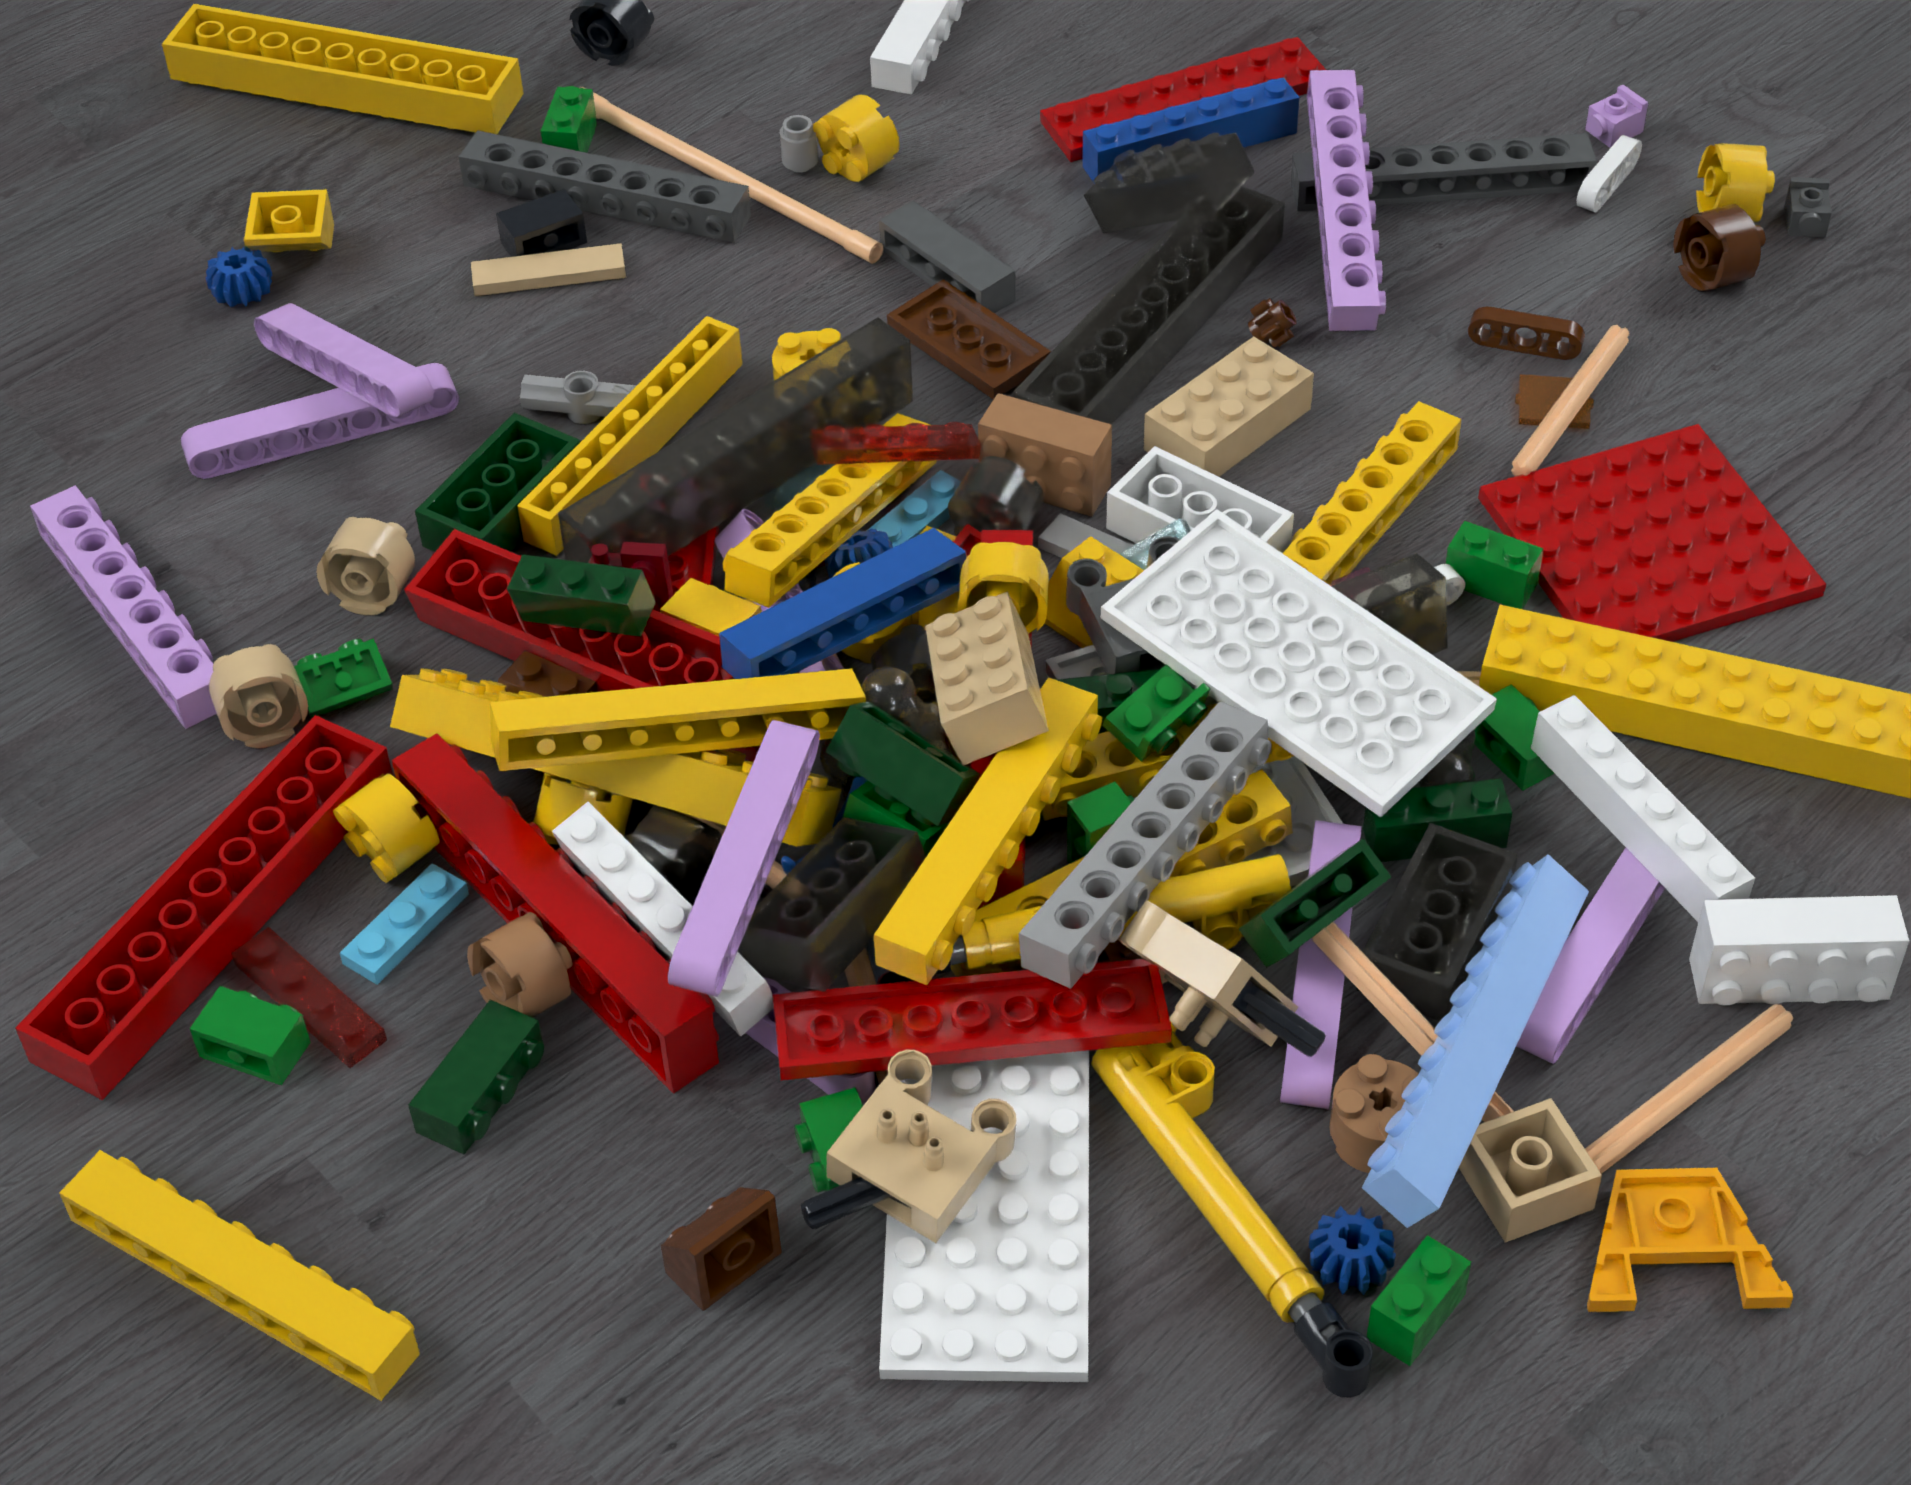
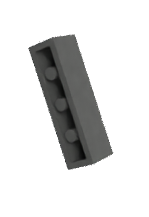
M915 201L909 202L879 220L880 243L883 244V252L931 286L944 279L993 313L1016 301L1015 270L1009 264L996 258L986 251L984 247L977 245L961 234L958 229L951 227L935 216L933 212L925 209Z

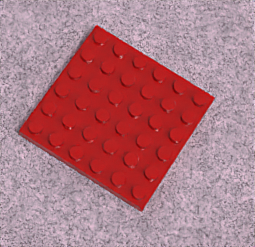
M1699 424L1535 470L1527 476L1521 474L1483 485L1479 489L1478 499L1504 535L1544 548L1538 583L1564 619L1674 642L1824 596L1826 588L1824 580Z

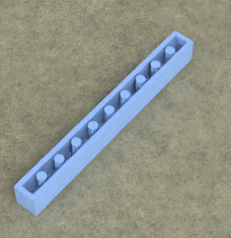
M1546 855L1534 865H1531L1529 862L1523 864L1511 877L1509 883L1513 887L1510 893L1497 905L1495 912L1498 914L1496 921L1481 936L1480 941L1484 944L1481 951L1470 960L1465 968V971L1469 974L1466 981L1452 994L1450 1002L1453 1006L1450 1012L1437 1024L1434 1033L1437 1035L1434 1044L1419 1059L1418 1065L1421 1067L1418 1076L1408 1084L1402 1093V1098L1405 1102L1401 1110L1389 1120L1385 1127V1131L1388 1133L1385 1142L1376 1149L1368 1161V1166L1371 1170L1362 1189L1406 1228L1440 1208L1589 893L1580 882L1550 855Z

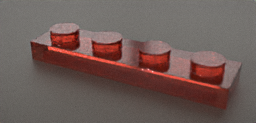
M949 422L946 425L910 423L906 426L887 427L879 424H870L866 427L856 428L832 425L824 429H811L810 445L817 465L979 459L981 447L972 424H964L962 422Z
M267 927L231 953L235 965L279 1005L291 1006L301 1013L307 1030L349 1068L353 1067L387 1041L384 1028L270 927Z

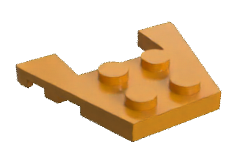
M1718 1168L1616 1170L1587 1302L1588 1312L1635 1311L1637 1295L1631 1264L1732 1262L1735 1267L1743 1309L1790 1308L1793 1293L1787 1281L1781 1282L1772 1267L1773 1258L1765 1245L1758 1244L1747 1226L1748 1217Z

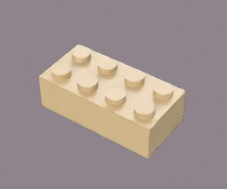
M1253 336L1145 413L1144 450L1149 452L1156 446L1220 477L1311 409L1314 373Z
M1008 591L998 596L982 598L974 606L954 614L947 613L941 615L933 623L925 625L940 722L963 766L1049 731L1029 635Z

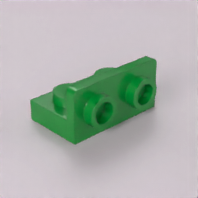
M374 638L364 642L362 639L348 641L342 644L338 651L324 656L320 653L305 656L294 666L307 697L310 719L315 715L320 716L393 690L392 681Z
M1166 664L1105 718L1103 727L1142 762L1154 751L1160 755L1168 749L1177 737L1175 732L1184 724L1192 727L1202 718L1208 709L1204 703L1211 689L1205 683H1202L1197 689L1192 688Z

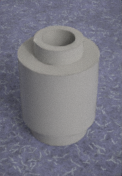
M793 115L786 118L779 132L782 164L794 172H806L818 162L817 137L813 131L812 121L803 115Z

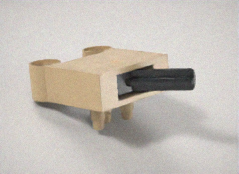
M1146 900L1119 938V941L1151 964L1158 966L1166 973L1164 978L1184 992L1175 1006V1011L1169 1018L1174 1027L1184 1031L1189 1023L1194 1021L1204 1005L1211 1009L1200 1025L1199 1032L1194 1037V1041L1202 1047L1208 1046L1227 1020L1270 1047L1279 1037L1307 1057H1312L1322 1046L1326 1037L1325 1033L1296 1014L1298 1006L1245 960L1168 914L1150 901Z
M903 1050L896 1053L888 1064L887 1076L827 1152V1178L840 1186L803 1201L801 1211L806 1224L811 1229H818L873 1205L934 1243H937L993 1165L1006 1159L1012 1153L1016 1132V1113L1013 1107L1000 1099L981 1101L972 1112L970 1131L928 1106L931 1099L932 1064L929 1058L916 1050ZM914 1079L917 1080L918 1083L905 1084L902 1083L901 1080ZM995 1127L1003 1132L991 1134L984 1131V1129Z

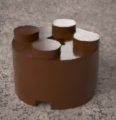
M1729 204L1684 218L1676 228L1673 246L1674 253L1680 252L1683 265L1678 266L1685 281L1694 289L1705 291L1753 278L1759 266L1761 247L1765 245L1766 237L1763 228L1755 225L1751 217L1736 204Z

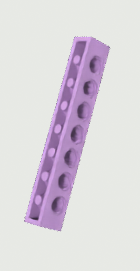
M1355 70L1310 71L1307 105L1329 331L1376 330L1379 314H1385L1386 295L1385 291L1378 290V284L1382 283L1383 271L1382 261L1375 260V254H1378L1379 232L1378 230H1372L1371 225L1375 224L1376 204L1375 200L1369 201L1368 194H1372L1373 176L1372 171H1366L1365 165L1369 164L1370 150L1369 143L1362 141V136L1366 135V114H1359V108L1363 106V86L1356 85Z
M75 485L31 505L30 507L40 536L183 727L187 729L217 714L209 692V682L213 673V658L209 648L203 639L196 641L193 638V630L183 614L176 616L173 603L164 590L160 592L156 590V583L146 566L138 567L137 558L128 543L121 545L116 528L110 520H102L101 511L92 497L86 499Z

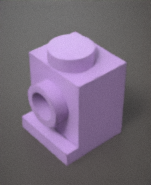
M1621 85L1617 88V93L1589 106L1586 131L1611 148L1620 136L1625 135L1632 138L1643 132L1648 102L1625 85Z

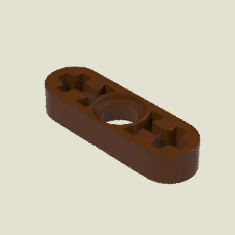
M1489 306L1475 310L1468 327L1470 339L1478 345L1561 360L1576 358L1581 353L1585 338L1584 329L1574 321ZM1484 324H1489L1491 329H1485ZM1505 326L1509 327L1508 333H1504ZM1519 328H1529L1537 336L1526 339L1519 336L1516 330ZM1545 333L1549 334L1548 340L1543 339ZM1562 337L1569 338V343L1562 342Z

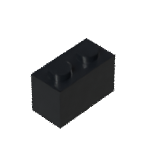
M565 189L496 213L501 244L511 257L569 250L587 243L583 212Z

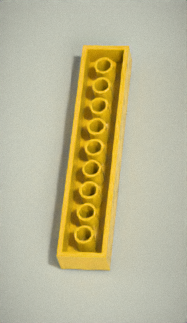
M199 4L191 6L162 43L168 71L172 80L475 133L478 130L498 134L524 94L518 58Z
M1499 604L1479 680V687L1491 695L1512 684L1524 697L1530 698L1540 712L1575 695L1612 732L1911 799V694Z
M421 668L419 675L401 676L390 727L426 738L437 733L447 744H455L460 748L495 758L490 733V702L545 696L526 691H519V694L506 692V685L488 680H480V683L466 680L467 674L455 670L441 669V672ZM721 749L719 752L711 750L531 769L727 826L753 762L745 761L746 754L730 749ZM810 773L782 842L796 847L829 842L842 789L828 786L829 778Z

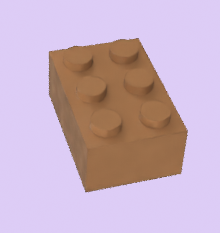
M1000 393L996 395L978 423L979 480L981 485L1093 517L1111 486V424Z

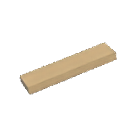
M621 243L471 262L475 296L626 277Z

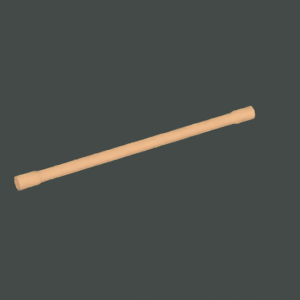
M593 92L597 119H603L714 179L749 186L750 198L843 246L848 252L871 264L876 263L882 256L883 244L857 230L849 229L622 110Z

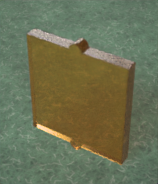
M1520 374L1519 393L1515 396V403L1519 405L1518 424L1539 426L1573 378ZM1590 396L1567 428L1590 429V410L1594 406V400Z

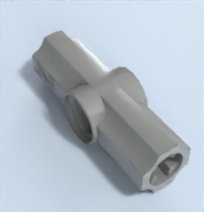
M588 371L572 372L565 378L524 375L521 382L520 403L521 408L567 413L568 418L574 423L589 424L595 422L600 416L606 417L637 385L598 382L596 375Z

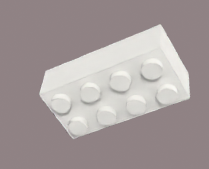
M1154 446L1107 492L1106 529L1149 550L1150 544L1159 537L1171 536L1181 540L1218 509L1283 553L1292 541L1294 513Z
M1897 895L1704 900L1689 960L1699 1004H1780L1783 1002L1812 1001L1827 1003L1830 1001L1855 1000L1875 1002L1878 1000H1890L1909 938Z

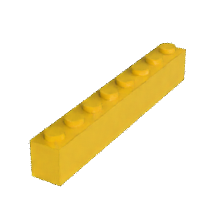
M706 316L517 505L524 542L557 556L743 365L739 328Z
M851 668L490 702L491 744L499 771L760 746L772 720L818 730L820 734L819 740L832 739L850 705L866 702V696Z
M1048 677L1040 692L1049 731L997 752L874 933L875 963L877 966L924 985L929 984L938 969L942 971L946 968L953 953V945L960 935L966 936L969 933L975 920L976 910L982 901L988 902L993 896L999 875L1004 868L1010 869L1018 855L1019 845L1026 835L1031 836L1035 832L1040 820V813L1046 803L1052 804L1056 800L1062 779L1067 771L1072 773L1076 769L1086 742H1093L1097 737L1102 723V717L1098 715V695Z
M99 1150L59 1192L68 1215L74 1223L380 1401L383 1400L420 1355L414 1335L415 1328L405 1316L396 1311H390L388 1314L374 1306L371 1299L360 1290L350 1288L348 1291L334 1283L333 1279L317 1266L312 1265L310 1268H307L295 1261L293 1256L279 1244L272 1243L269 1246L256 1239L252 1231L242 1223L233 1221L230 1224L219 1218L215 1211L205 1202L198 1199L193 1202L179 1195L178 1191L162 1178H157L155 1181L142 1174L140 1169L125 1157H120L117 1160Z

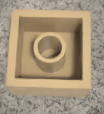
M1552 1098L1479 1124L1459 1166L1460 1171L1505 1243L1593 1210L1602 1174Z

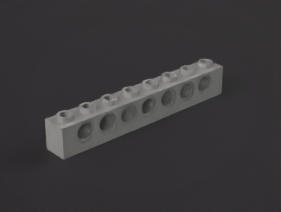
M1219 701L1019 932L1021 967L1070 989L1083 973L1087 974L1094 968L1099 954L1109 942H1115L1120 937L1125 923L1135 911L1138 912L1144 902L1149 899L1152 890L1161 881L1165 882L1170 877L1176 862L1185 852H1190L1195 847L1199 835L1210 822L1214 823L1218 820L1224 805L1233 794L1237 795L1242 791L1248 776L1257 766H1262L1267 761L1271 751V742L1268 740L1267 719Z

